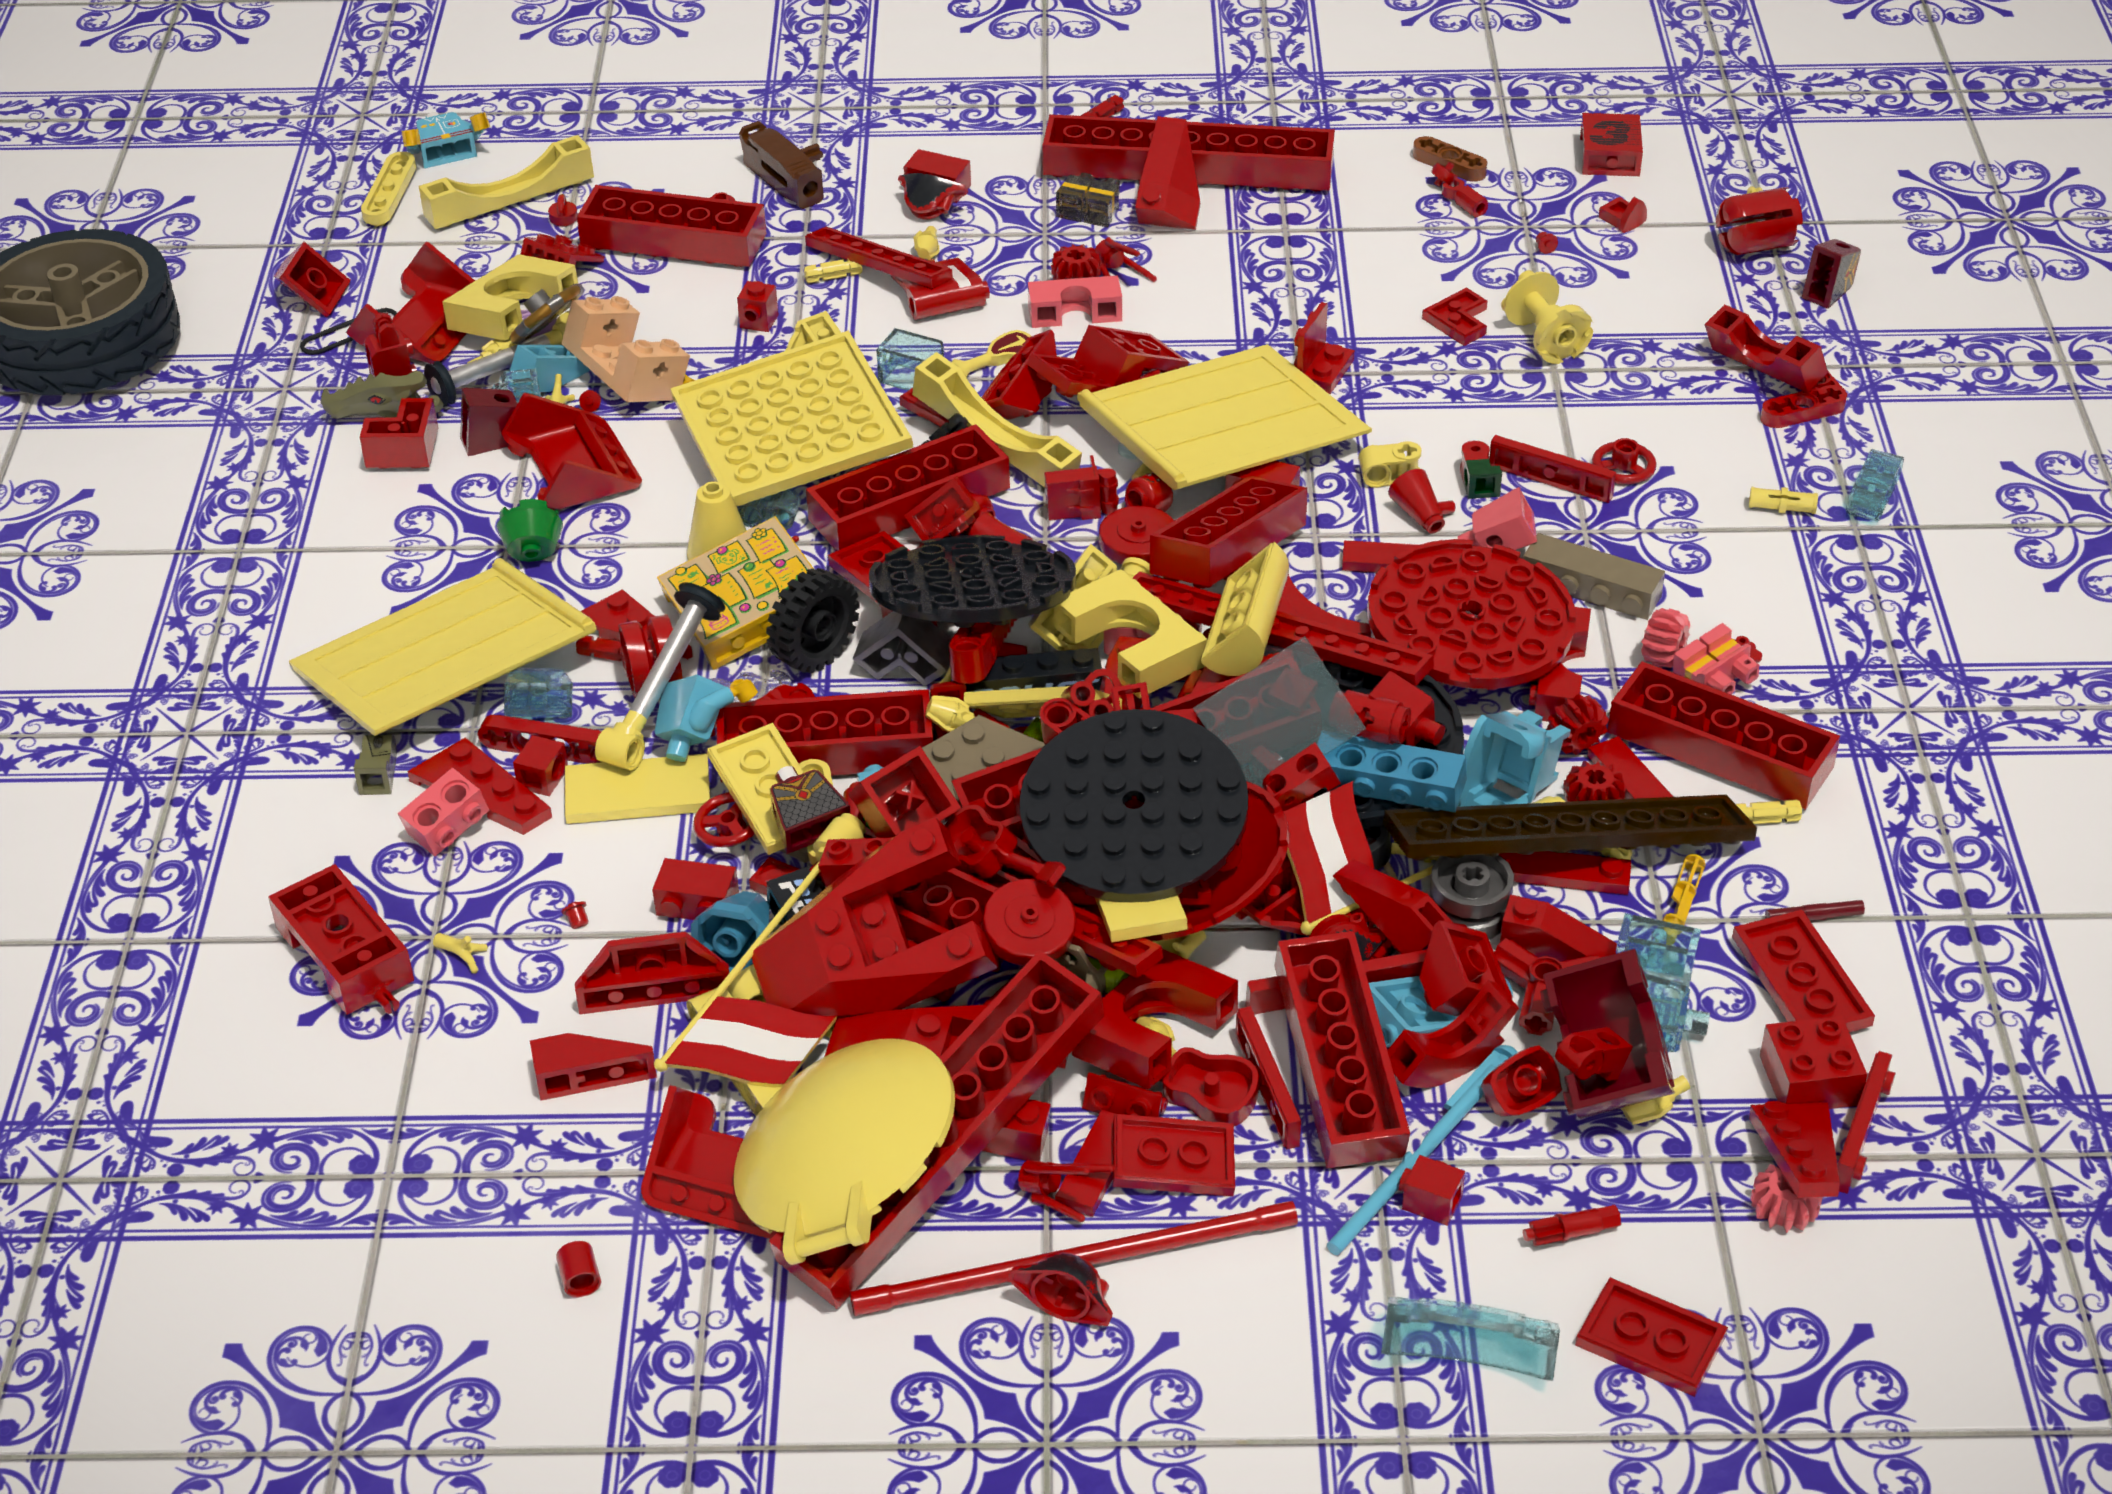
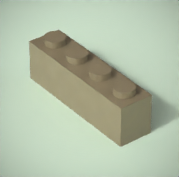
M1537 533V542L1531 544L1523 555V559L1533 565L1539 562L1552 571L1567 588L1571 597L1648 620L1662 597L1665 571L1541 533Z

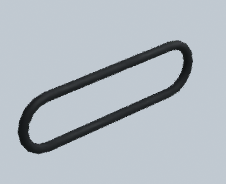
M390 308L376 309L379 313L388 312L394 316L397 314L395 310ZM354 319L305 338L300 344L301 350L306 354H320L353 341V338L348 337L321 349L309 350L305 348L307 342L349 326Z

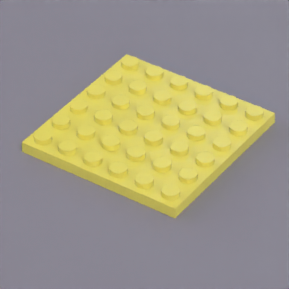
M849 330L670 388L673 400L714 481L725 484L730 489L736 506L745 505L748 502L769 495H775L781 491L805 485L811 481L913 448L910 433Z

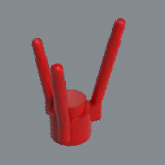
M1107 237L1096 246L1095 252L1100 254L1101 273L1103 276H1110L1107 268H1118L1125 263L1151 281L1157 280L1155 275L1124 255L1125 252L1138 257L1140 255L1139 251L1117 243L1110 237Z
M1026 1160L1020 1168L1018 1181L1022 1191L1032 1193V1202L1044 1204L1078 1222H1084L1085 1216L1049 1197L1048 1194L1058 1190L1061 1183V1175L1113 1172L1115 1167L1112 1164H1058Z

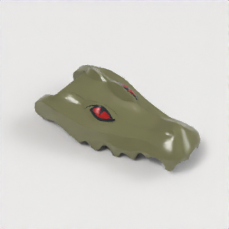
M414 371L405 376H391L380 372L374 377L372 374H369L366 381L358 377L355 383L348 382L344 390L338 389L335 393L330 394L327 388L324 389L320 402L324 411L334 419L360 415H376L385 418L397 417L401 398H421L416 391L426 385L427 379L421 371ZM436 395L428 397L433 398L436 413L439 412L444 406L441 399Z

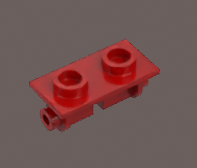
M1089 1072L1087 1075L1082 1109L1098 1114L1103 1109L1116 1114L1159 1117L1160 1113L1164 1114L1166 1111L1168 1098L1163 1097L1162 1092L1149 1091L1107 1078V1075L1103 1074L1098 1075Z

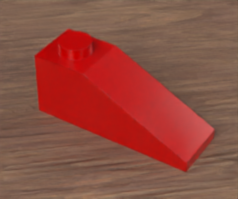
M1510 895L1502 921L1500 942L1507 938L1508 940H1513L1537 957H1553L1560 962L1590 955H1599L1602 958L1618 953L1619 944L1550 903Z
M573 1033L529 1040L540 1101L657 1078L654 1067L653 1048L649 1045Z

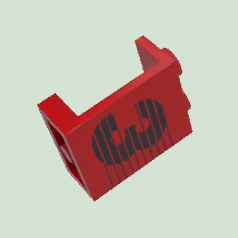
M1582 113L1580 140H1583L1584 144L1582 175L1640 177L1643 156L1640 115Z

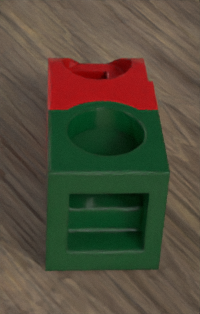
M1468 441L1462 445L1461 449L1462 462L1460 464V473L1468 499L1500 497L1501 468L1500 466L1490 465V448L1481 441Z

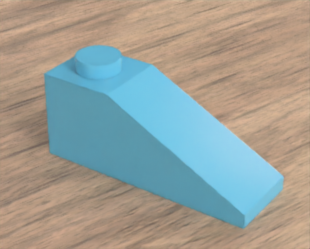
M517 345L507 379L516 384L518 390L522 393L535 395L536 392L553 391L556 374L562 375V386L591 370L563 345Z

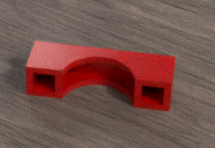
M1724 304L1704 324L1712 350L1808 393L1828 373L1821 346L1799 336H1795L1787 345L1778 343L1761 332L1748 314Z
M1575 607V632L1568 653L1556 667L1541 677L1532 680V682H1536L1538 685L1531 684L1529 705L1535 706V713L1543 717L1542 721L1548 722L1547 718L1556 712L1555 706L1563 705L1566 698L1572 700L1577 694H1580L1582 676L1567 669L1563 663L1574 658L1585 657L1591 615L1590 608Z

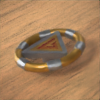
M573 284L559 294L553 295L551 299L543 289L535 293L524 303L531 315L523 319L510 335V341L513 344H519L548 326L549 323L571 307L572 300H578L581 297L584 287L581 284Z

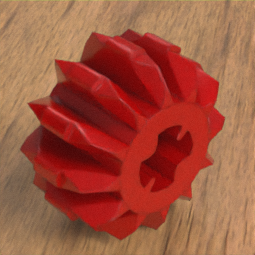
M1071 244V247H1060V251L1053 253L1051 265L1053 280L1099 277L1101 275L1100 254L1096 253L1092 247L1085 248L1084 244L1080 246Z
M1577 694L1572 700L1566 698L1563 705L1555 706V714L1547 718L1549 725L1546 730H1551L1559 725L1571 730L1570 736L1564 739L1561 750L1565 754L1572 752L1578 755L1583 749L1588 750V747L1594 743H1600L1599 737L1608 731L1606 725L1609 722V718L1598 701L1590 695L1583 697L1581 694Z
M1599 760L1596 764H1589L1587 761H1583L1581 766H1572L1563 784L1565 801L1625 799L1626 789L1624 788L1625 783H1623L1622 773L1614 771L1613 764L1602 766Z

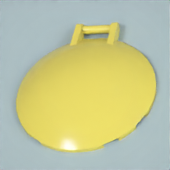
M904 1039L870 1040L837 1050L814 1062L789 1080L765 1104L752 1122L741 1143L734 1168V1189L742 1210L755 1225L770 1234L772 1231L784 1233L783 1254L788 1264L794 1265L804 1262L806 1256L851 1243L853 1246H858L869 1242L872 1216L882 1210L879 1204L898 1189L902 1193L906 1192L927 1169L924 1161L933 1148L941 1147L947 1136L955 1107V1091L949 1071L933 1051L916 1042Z

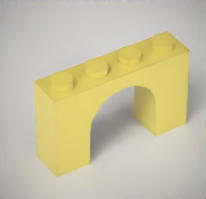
M518 254L442 301L447 329L506 341L510 338L513 330L523 321L518 299H529L541 289L551 299L553 295L559 294L573 284H578L576 267L574 264Z
M1121 569L1072 591L1065 601L1054 607V627L1074 644L1105 630L1117 627L1135 628L1151 635L1150 638L1118 653V678L1122 685L1146 682L1148 694L1191 674L1193 671L1205 667L1201 663V658L1207 638ZM1140 692L1133 693L1138 698H1141Z

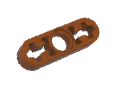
M1422 136L1414 140L1413 157L1417 161L1432 167L1437 162L1446 166L1450 161L1455 165L1451 171L1462 179L1477 182L1486 178L1488 162L1484 157L1429 136Z

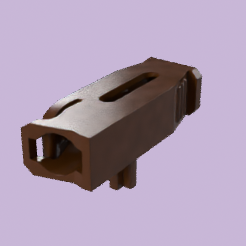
M760 121L741 128L739 137L744 155L743 161L748 168L780 195L795 202L802 209L818 204L823 200L822 170L812 163L823 157V152L820 151V146L817 143L799 149L778 131L766 128ZM757 129V131L754 132V133H751V134L748 133V132H750V131H752V130Z

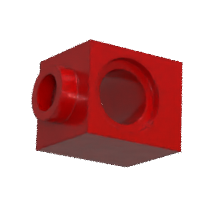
M535 735L531 736L513 762L515 777L519 782L533 793L549 797L565 775V766L568 765L565 744L563 742Z

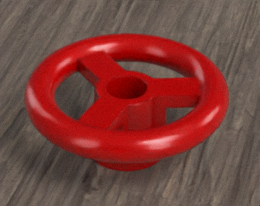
M1621 438L1604 444L1592 456L1593 465L1610 470H1627L1632 473V475L1616 473L1615 483L1637 484L1643 482L1654 474L1657 467V462L1652 452L1629 438ZM1612 452V459L1602 461L1604 455ZM1638 455L1646 460L1647 467L1645 469L1637 464Z
M730 792L719 794L706 801L694 817L693 828L696 836L709 846L720 848L732 847L749 840L755 835L750 825L746 827L742 812L736 802L729 810H725L719 815L708 816L715 808L726 803L735 802ZM716 827L719 836L709 834L705 828Z

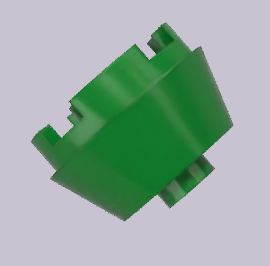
M538 499L519 500L520 506L510 510L504 507L499 514L497 532L511 557L527 562L540 561L550 557L555 552L563 529V521L559 517L558 509L554 511L547 508V502Z

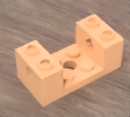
M614 296L611 299L587 297L586 300H572L561 343L568 351L626 402L673 400L670 388L683 384L690 355L679 347V343L671 339H662L661 342H649L646 340H636L633 342L640 312L623 297Z

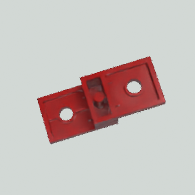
M1088 325L1074 358L1031 353L1027 361V365L1037 372L1036 376L1039 379L1054 384L1056 386L1055 390L1058 393L1070 398L1084 389H1088L1092 393L1131 382L1139 378L1142 371L1150 372L1151 369H1157L1165 373L1186 367L1190 363L1149 333Z

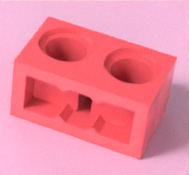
M452 767L397 814L408 835L435 857L443 849L449 847L469 827L480 821L489 811V808L480 789Z

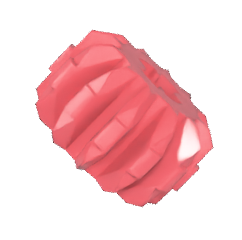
M1661 608L1652 614V618L1648 620L1647 628L1644 630L1645 634L1642 640L1641 652L1644 661L1658 667L1671 668L1673 666L1674 653L1687 646V640L1690 636L1689 629L1691 625L1687 615L1670 608L1669 610Z
M1772 1164L1769 1165L1765 1172L1758 1173L1754 1180V1189H1752L1750 1197L1752 1201L1751 1206L1756 1208L1757 1219H1768L1770 1229L1776 1225L1783 1226L1786 1233L1792 1226L1803 1231L1808 1222H1815L1819 1215L1823 1197L1797 1198L1781 1170Z

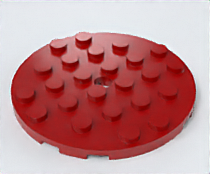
M1465 539L1428 542L1411 547L1395 555L1392 563L1386 568L1381 567L1371 583L1367 602L1368 622L1376 639L1433 655L1434 667L1427 675L1437 682L1464 688L1496 690L1498 688L1528 683L1556 667L1564 659L1571 647L1575 632L1576 610L1567 588L1543 564L1538 562L1533 565L1520 558L1521 552L1498 544H1494L1493 548L1473 545V540Z

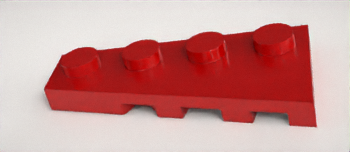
M1768 1101L1765 1104L1750 1105V1122L1797 1198L1838 1197L1840 1179L1828 1102L1785 1104L1780 1101Z

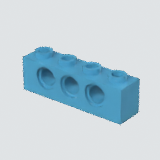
M1322 730L1317 745L1341 782L1335 788L1353 781V794L1361 797H1372L1394 801L1399 804H1411L1433 810L1456 813L1467 780L1466 755L1398 743L1388 745L1363 737L1359 738Z

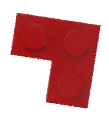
M401 398L397 417L364 418L359 438L366 468H421L430 466L439 429L433 398Z

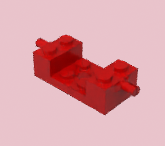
M336 864L268 896L276 929L293 949L301 945L324 972L329 994L346 1015L374 1001H378L388 1014L392 1013V1009L395 1012L399 1008L400 1003L391 992L414 981L408 949ZM339 926L345 927L342 930L332 931Z

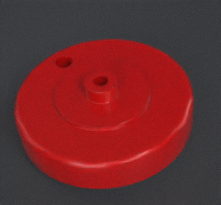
M1129 506L1118 509L1107 515L1100 524V549L1108 558L1119 564H1122L1129 557L1140 558L1150 564V535L1175 520L1167 513L1148 506Z
M1018 879L1008 882L996 889L985 904L982 930L987 936L992 951L1010 963L1025 966L1039 950L1056 960L1068 950L1075 936L1076 912L1071 900L1058 887H1049L1040 883L1037 879Z

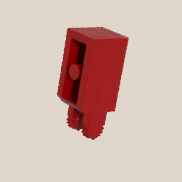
M380 312L374 316L373 326L375 334L368 335L364 340L369 373L374 377L380 372L391 376H405L417 371L415 364L410 363V357H414V350L410 339H404L400 329L393 325V320L388 313Z

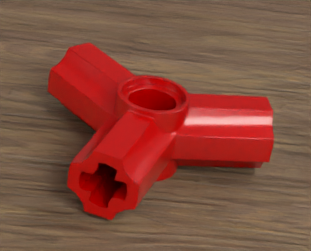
M1507 938L1500 942L1494 951L1503 975L1526 989L1519 1017V1025L1524 1027L1528 1034L1539 1036L1545 1032L1552 1031L1555 1019L1553 1012L1546 1013L1541 999L1540 991L1546 989L1543 974L1600 958L1599 955H1590L1560 962L1553 957H1537L1513 940H1508Z

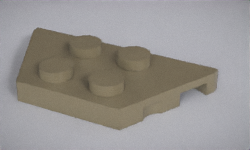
M978 715L922 749L955 797L951 780L1044 747L1045 744Z

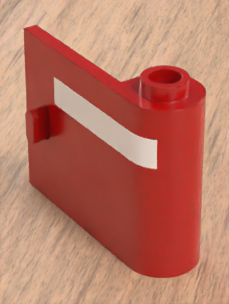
M960 258L935 262L934 259L928 260L949 267L953 272L952 280L932 289L891 275V278L907 292L908 304L914 320L984 306L986 299L990 297L989 286L986 280L982 281L980 276Z

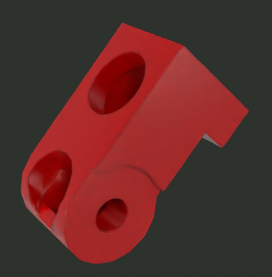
M1314 742L1267 774L1263 779L1262 787L1272 794L1281 805L1282 810L1286 811L1299 805L1304 798L1310 797L1322 788L1326 787L1330 791L1341 784L1316 742Z
M1609 1027L1569 1034L1557 1048L1555 1059L1581 1080L1588 1079L1596 1073L1600 1074L1607 1081L1618 1080L1633 1046Z

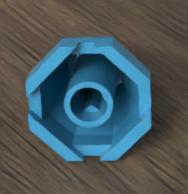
M748 891L715 902L694 919L691 924V936L729 965L730 973L769 924L770 905L759 893ZM752 958L743 969L753 964Z

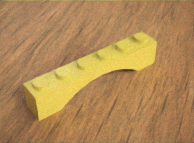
M575 135L551 143L546 151L530 166L503 180L469 184L445 177L420 185L419 192L423 215L434 229L446 228L453 223L465 219H473L478 215L493 210H501L505 206L528 201L535 196L552 193L572 184H580L584 180L594 177L591 150L579 135Z
M938 352L915 367L912 395L948 420L954 414L960 413L963 417L967 418L968 427L977 424L1009 457V463L1043 487H1045L1044 472L1080 468L1082 452L1059 436L1033 434L1004 419L979 396L961 368Z

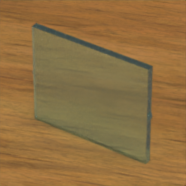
M1305 636L1193 708L1205 728L1215 734L1232 751L1242 768L1245 780L1262 787L1263 779L1267 774L1314 742H1316L1325 756L1366 730V727L1340 690L1338 680L1333 679Z

